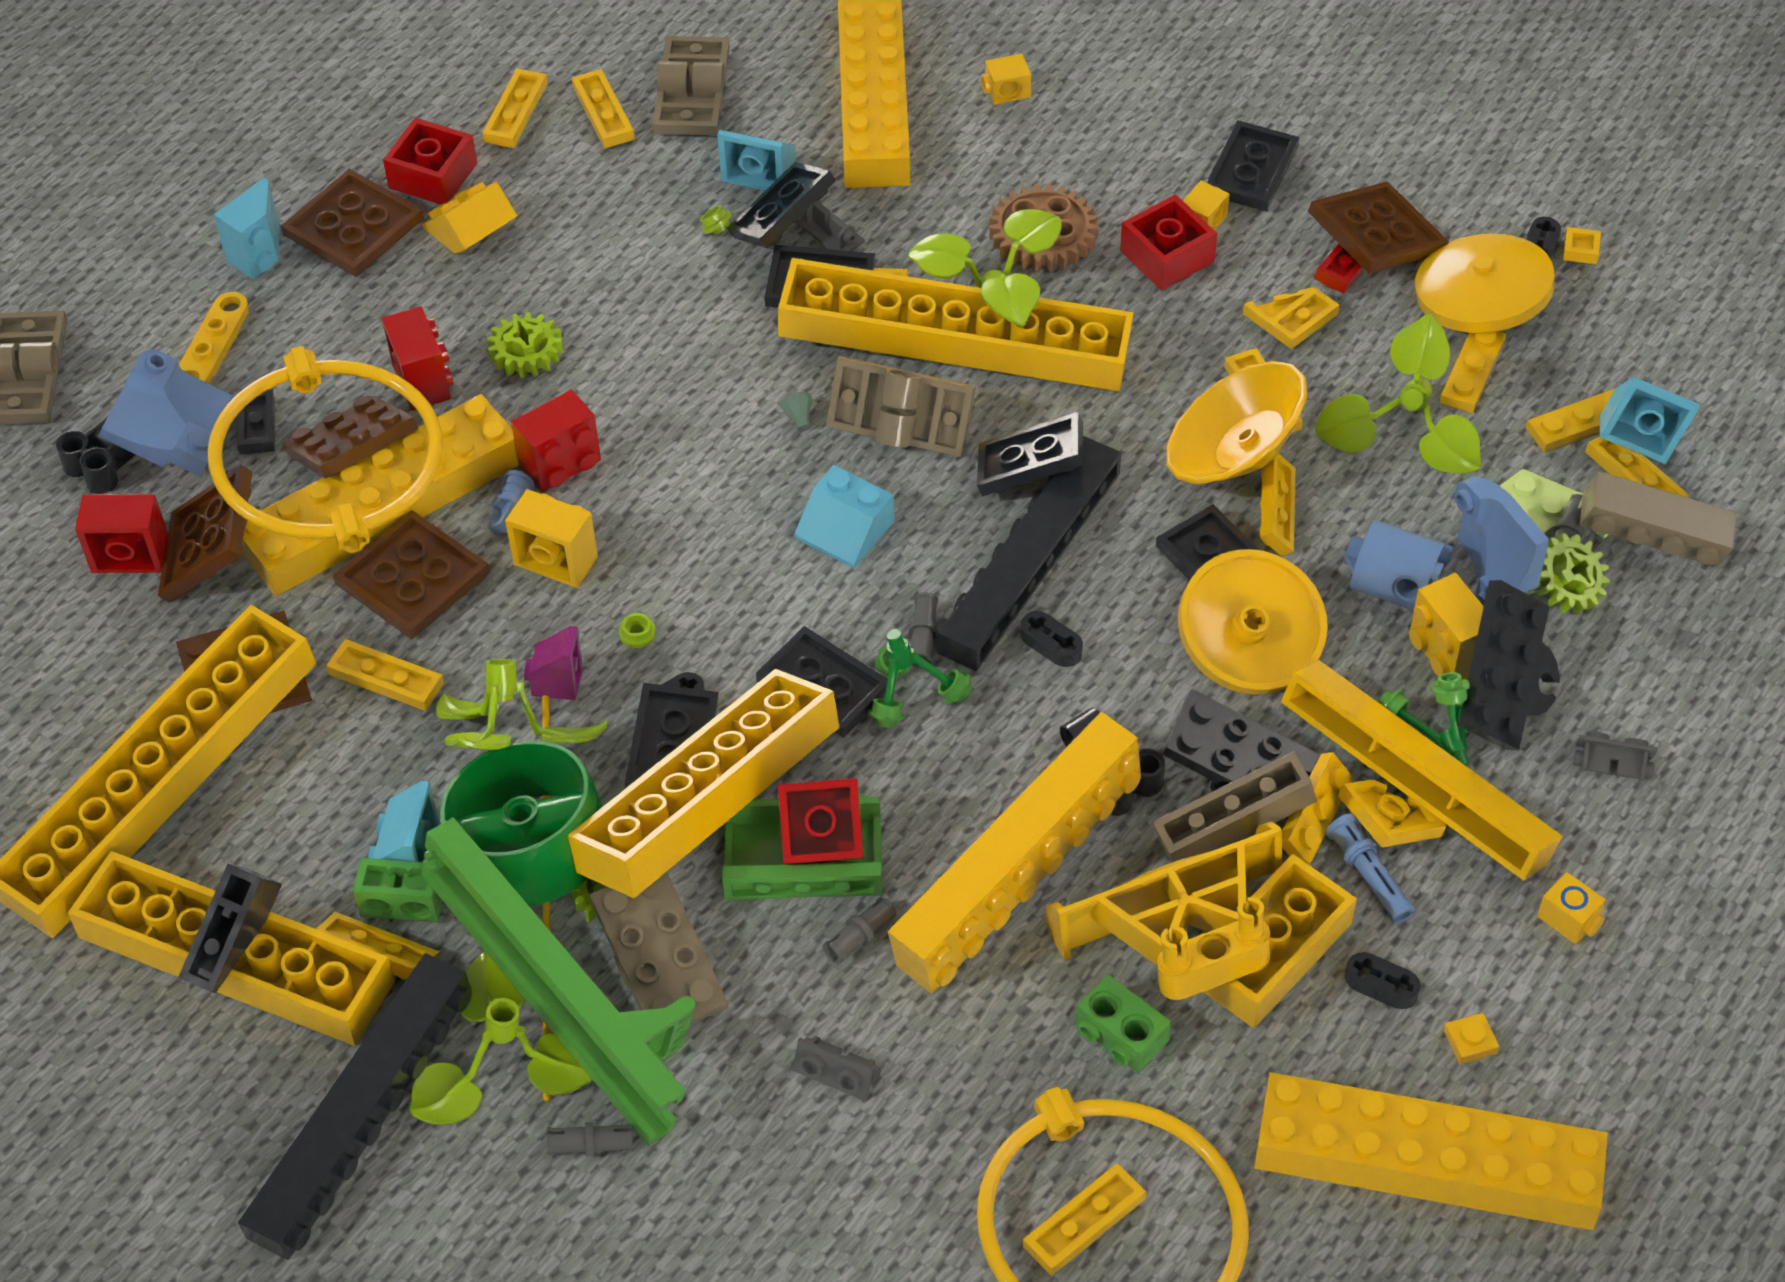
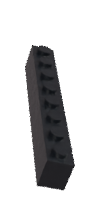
M1083 436V465L1069 472H1059L1048 477L1044 490L1040 495L1035 494L1033 496L1027 513L1022 519H1016L1010 530V535L1004 544L999 543L996 546L987 567H982L978 570L973 586L967 593L963 592L959 596L953 613L948 619L943 618L939 623L935 633V637L938 639L939 655L975 672L978 671L1120 475V451Z
M427 953L422 956L237 1222L246 1239L286 1260L290 1259L295 1250L299 1251L306 1245L311 1234V1228L320 1215H324L329 1211L334 1202L336 1191L344 1180L352 1177L358 1166V1159L365 1148L373 1145L378 1139L383 1122L390 1112H394L399 1108L403 1101L405 1090L412 1079L418 1078L422 1074L429 1054L436 1045L442 1044L446 1039L450 1024L457 1013H461L467 1008L472 997V989L466 972Z

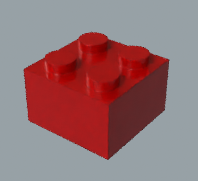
M416 117L383 159L389 189L440 205L451 201L478 164L472 134Z
M1175 194L1122 222L1120 251L1162 291L1215 262L1218 233Z
M422 306L382 317L388 351L395 374L419 390L429 401L430 405L450 400L449 386L454 385L449 366H444V363L449 361V356L444 342L436 341V338H439V333L433 317L427 319ZM407 400V403H408V405H409V407H410V410H411V411L417 410V409Z
M572 389L511 421L519 468L531 477L534 485L541 493L552 487L562 485L566 479L581 471L591 469L597 462L601 461L595 414Z
M155 494L82 495L75 531L91 573H162L168 531Z
M857 778L778 784L783 862L785 865L864 859Z

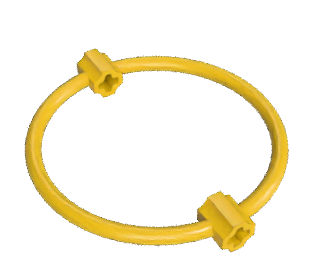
M304 346L291 348L290 352L283 356L284 368L273 371L249 384L220 413L213 426L208 444L210 475L215 487L226 503L239 515L257 526L290 537L305 539L336 538L339 549L346 550L349 553L362 551L363 547L370 543L369 530L377 528L404 513L421 498L433 482L440 466L443 451V435L440 422L429 401L419 390L406 380L385 369L347 360L316 361L313 350H308ZM342 374L371 379L394 389L417 409L425 423L428 434V454L425 465L418 478L403 495L388 506L367 516H363L361 507H355L348 503L339 505L330 514L331 524H304L279 519L258 510L243 499L231 485L224 470L222 459L223 444L233 420L253 399L267 390L288 381L292 390H297L301 394L314 392L315 388L322 384L321 375Z
M1058 1086L1046 1090L1034 1102V1109L1038 1115L1025 1122L1002 1143L985 1171L977 1201V1224L982 1249L988 1265L998 1282H1020L1011 1271L1002 1254L994 1224V1203L997 1188L1007 1165L1014 1155L1027 1142L1045 1130L1051 1141L1062 1142L1074 1137L1084 1128L1085 1122L1083 1117L1118 1116L1152 1124L1171 1133L1190 1146L1211 1168L1225 1193L1232 1221V1239L1227 1262L1217 1282H1237L1243 1269L1248 1249L1249 1221L1242 1190L1233 1171L1218 1150L1203 1135L1180 1119L1159 1109L1140 1103L1114 1099H1090L1074 1102L1067 1088L1061 1089Z

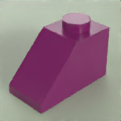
M569 626L536 644L533 658H527L524 668V680L530 682L531 696H548L549 698L576 700L583 673L578 627Z

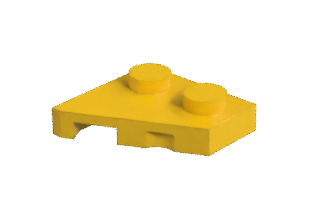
M1311 287L1299 290L1294 294L1285 293L1273 296V302L1256 306L1254 301L1244 304L1243 315L1287 347L1293 349L1337 316L1340 305L1317 288Z

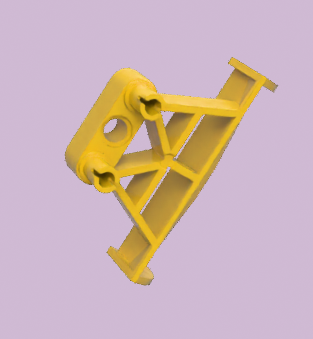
M1266 822L1258 826L1254 836L1210 852L1180 859L1153 869L1095 896L1065 907L1059 902L1050 903L1045 908V924L1064 961L1071 958V949L1114 934L1157 965L1160 992L1171 1000L1186 999L1259 971L1266 967L1270 961L1269 926L1264 922V904L1260 899L1247 897L1248 908L1246 909V883L1273 874L1282 865V830L1277 824ZM1190 925L1207 931V933L1188 939L1187 929Z

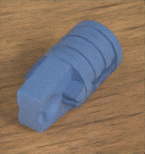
M516 470L505 472L496 496L493 499V510L487 526L494 534L501 535V533H507L506 518L526 489L532 491L534 488V481L531 477Z

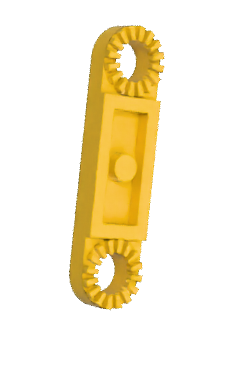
M226 292L215 299L179 363L183 371L210 384L249 314L248 302L243 294L239 292ZM229 304H238L239 308H237L234 311L223 310L225 309V306H229Z

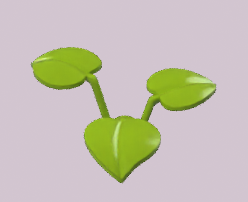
M1025 209L1011 214L1005 221L1004 233L1007 238L1015 242L1011 246L1003 273L999 270H990L983 277H980L974 261L967 257L971 251L970 243L963 237L950 233L935 234L921 240L911 249L908 259L914 261L925 273L941 279H949L963 272L965 265H967L975 279V286L982 288V298L985 303L1006 320L1023 328L1031 312L1038 304L1040 286L1028 275L1021 273L1010 275L1016 251L1020 246L1029 253H1039L1049 249L1057 241L1062 223L1059 216L1041 210Z
M1432 313L1425 314L1417 321L1403 328L1392 341L1390 355L1395 367L1405 374L1414 373L1413 379L1404 386L1399 397H1396L1395 400L1377 411L1370 413L1369 402L1364 396L1358 394L1342 395L1325 407L1316 422L1315 432L1319 438L1339 450L1357 453L1367 449L1376 438L1377 427L1372 419L1380 417L1400 404L1409 411H1419L1422 409L1427 428L1431 432L1421 438L1419 449L1423 459L1431 467L1447 473L1465 474L1476 471L1482 466L1480 438L1472 422L1459 415L1444 416L1438 421L1436 426L1432 421L1431 406L1428 402L1432 397L1433 390L1431 384L1426 379L1435 380L1440 378L1445 373L1450 362V347L1446 333Z
M493 659L485 662L486 691L483 703L462 701L443 693L436 706V715L440 719L466 720L475 719L479 716H488L487 729L484 733H454L445 738V745L462 749L497 750L511 744V735L494 734L496 714L499 713L497 702L512 701L513 694L516 692L519 695L534 735L542 736L543 741L556 743L586 742L594 739L607 728V721L600 725L581 728L540 727L524 691V681H517L516 660Z
M483 952L466 970L472 989V997L467 1008L461 1012V1015L471 1022L486 1020L485 1032L482 1035L481 1044L470 1070L464 1076L463 1071L452 1063H434L426 1067L422 1074L414 1081L409 1111L417 1119L437 1125L455 1124L470 1117L479 1107L482 1100L481 1090L470 1081L475 1077L491 1041L497 1044H506L515 1037L519 1038L525 1053L533 1058L527 1066V1076L534 1087L546 1094H569L593 1080L554 1033L541 1036L537 1042L536 1050L531 1047L525 1035V1027L519 1026V1009L523 1004L524 997L489 955Z

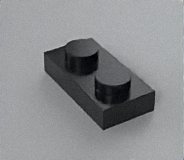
M273 389L267 390L253 399L237 415V447L240 455L275 451V396Z

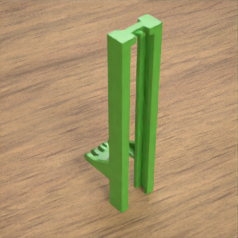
M454 817L428 831L425 848L428 851L424 853L425 860H423L422 877L627 1122L631 1124L643 1141L650 1146L674 1129L677 1119L666 1106L672 1102L675 1104L681 1102L686 1090L664 1066L662 1061L683 1047L695 1008V1000L690 996H684L666 1008L619 1012Z

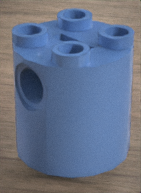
M1374 520L1366 537L1362 539L1353 536L1347 548L1344 564L1349 565L1353 573L1350 588L1413 610L1418 589L1444 578L1441 575L1444 567L1449 562L1453 546Z

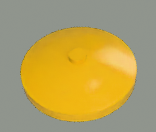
M1478 234L1453 240L1427 256L1418 268L1415 277L1416 298L1424 314L1432 313L1443 327L1468 333L1502 331L1527 322L1547 306L1555 289L1554 267L1547 253L1528 240L1506 234Z
M1243 549L1229 551L1206 562L1197 570L1187 584L1178 609L1179 633L1190 659L1209 679L1222 687L1238 693L1264 695L1286 689L1294 672L1319 659L1327 638L1326 610L1313 582L1293 563L1276 554L1261 550Z

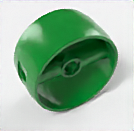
M546 741L513 742L502 749L489 750L464 766L445 790L440 807V819L442 824L454 817L528 906H535L556 900L568 894L588 879L576 873L567 835L601 809L603 804L590 773L572 751L558 744ZM547 795H556V796H557V797H552V798H547V799H542V800H537V801L533 798V797L547 796Z

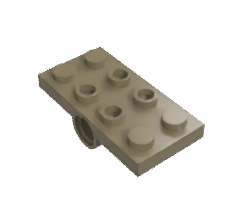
M666 36L662 61L658 62L657 66L658 91L652 124L653 134L717 136L730 50L729 38Z
M65 311L0 313V424L50 423L68 321Z
M840 356L837 358L826 427L875 437V441L888 446H914L961 457L965 451L976 386Z
M667 872L636 898L629 897L609 887L589 894V900L613 950L618 971L626 987L631 990L640 1010L666 1008L680 998L690 996L696 1003L690 1022L692 1024L728 1008V1001Z

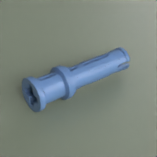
M1349 813L1337 818L1328 826L1325 833L1330 840L1336 841L1345 854L1343 857L1345 863L1353 868H1357L1392 918L1394 924H1399L1412 917L1416 909L1410 904L1393 877L1377 857L1375 842L1372 839L1366 838L1357 825L1358 819L1355 815Z

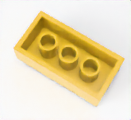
M1294 854L1251 896L1260 899L1264 904V922L1269 926L1271 956L1269 963L1259 971L1204 991L1205 994L1253 1029L1353 922L1357 898Z

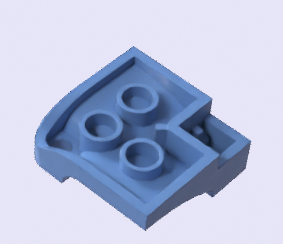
M147 350L139 356L99 433V437L165 468L167 462H170L201 477L208 463V444L213 426L220 413L234 396L186 373L180 368L177 359L158 350Z
M1476 476L1459 482L1454 499L1458 508L1463 513L1457 538L1469 554L1479 578L1476 598L1484 606L1490 580H1502L1523 592L1538 587L1549 543L1546 535L1516 500L1498 484Z

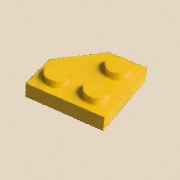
M1376 780L1346 783L1340 789L1338 797L1381 847L1440 838L1447 826L1440 818L1425 807H1422L1410 796L1406 800L1386 792L1388 785Z

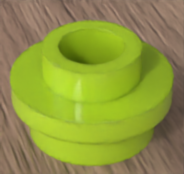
M722 205L711 208L700 218V222L703 224L702 230L705 234L712 232L714 235L723 232L730 225L728 220L731 218L732 213L729 209L725 210Z
M643 613L629 614L623 619L619 627L621 642L631 648L645 647L656 636L654 622Z

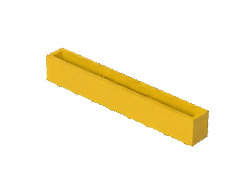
M1320 660L1293 673L1281 700L1282 704L1407 796L1413 798L1418 804L1432 812L1445 824L1521 880L1525 881L1548 865L1563 837L1561 834Z

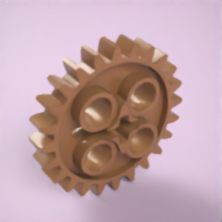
M1034 184L1033 191H1029L1026 187L1021 186V194L1018 195L1010 191L1009 200L1000 198L999 206L993 207V215L989 218V238L993 240V248L1000 249L1001 258L1009 256L1011 246L1015 242L1007 238L1004 233L1005 221L1011 214L1020 210L1035 209L1053 213L1061 219L1062 228L1060 235L1049 249L1039 253H1029L1022 246L1017 249L1013 264L1021 261L1023 270L1030 264L1034 265L1035 272H1039L1042 266H1046L1049 272H1053L1054 265L1057 264L1065 270L1067 261L1077 265L1079 256L1088 257V249H1094L1095 239L1098 237V216L1094 215V207L1087 206V198L1077 200V191H1073L1068 195L1065 194V186H1061L1057 191L1052 189V184H1048L1045 190H1041L1038 184Z

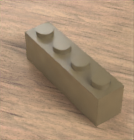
M1597 471L1583 490L1579 526L1592 529L1597 533L1623 538L1634 544H1643L1663 550L1668 554L1690 558L1701 564L1718 566L1733 549L1736 512Z
M1293 751L1153 821V825L1172 863L1238 842L1256 833L1259 825L1266 822L1275 823L1317 802L1313 784Z

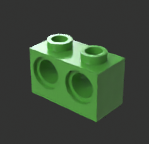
M371 858L360 859L353 889L360 917L439 922L443 900L422 877L423 862Z
M1109 974L1076 1006L1075 1026H1077L1081 1036L1091 1043L1098 1042L1108 1050L1109 1055L1117 1064L1123 1067L1128 1065L1137 1073L1169 1042L1171 1021ZM1101 1012L1110 1013L1112 1016L1101 1017L1097 1014ZM1139 1036L1142 1037L1144 1040L1133 1041L1128 1037Z

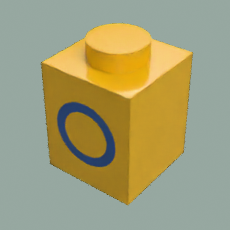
M1566 872L1542 897L1537 917L1574 944H1577L1586 934L1589 937L1594 936L1604 923L1605 918L1602 916V911L1606 899Z

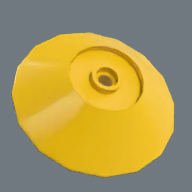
M1269 361L1247 366L1221 379L1199 396L1177 421L1166 445V466L1177 480L1197 485L1250 474L1263 468L1282 450L1299 420L1307 401L1306 377L1293 364Z

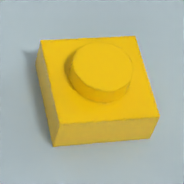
M1567 227L1563 260L1597 265L1601 231Z
M1484 1013L1445 1023L1443 1031L1460 1065L1498 1054L1500 1046Z

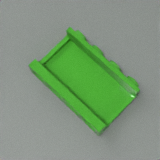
M859 795L864 859L785 865L783 862L779 798L752 800L725 823V859L722 872L725 900L882 896L880 798Z

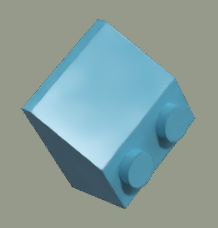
M719 130L717 134L722 182L766 190L796 162L794 144Z
M262 178L214 214L226 261L252 279L270 270L278 261L280 224L269 180Z
M1632 377L1615 389L1600 415V438L1666 464L1699 410L1700 404Z
M833 465L813 488L795 531L794 538L855 568L895 521L894 495Z
M420 781L389 799L385 814L381 813L377 822L378 841L376 846L370 847L368 858L423 862L425 860L424 853L428 851L425 848L426 834L440 825L429 781Z

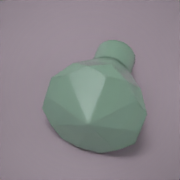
M796 392L784 397L780 401V408L795 420L798 431L811 428L808 418L812 404L811 393Z

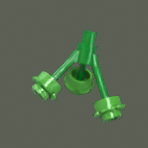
M892 629L887 633L888 643L879 650L880 654L875 658L876 669L882 672L883 676L888 680L885 698L874 699L872 709L868 710V714L875 719L874 724L893 728L897 726V722L905 719V714L902 713L904 704L893 700L896 679H899L901 675L905 676L909 673L914 663L940 681L938 693L944 697L946 704L962 703L969 697L972 691V685L970 684L971 676L969 674L960 672L957 669H952L944 674L923 659L914 649L910 648L908 641L903 638L899 629Z
M1449 672L1438 676V680L1432 683L1431 689H1433L1432 692L1436 696V701L1439 704L1448 705L1447 713L1450 719V729L1439 734L1406 711L1410 705V700L1403 695L1404 692L1398 689L1394 693L1388 690L1383 694L1378 703L1429 737L1436 745L1444 748L1447 753L1465 766L1470 765L1465 752L1468 749L1465 740V729L1458 726L1462 704L1467 699V689L1470 688L1468 680H1462L1461 675L1458 673Z

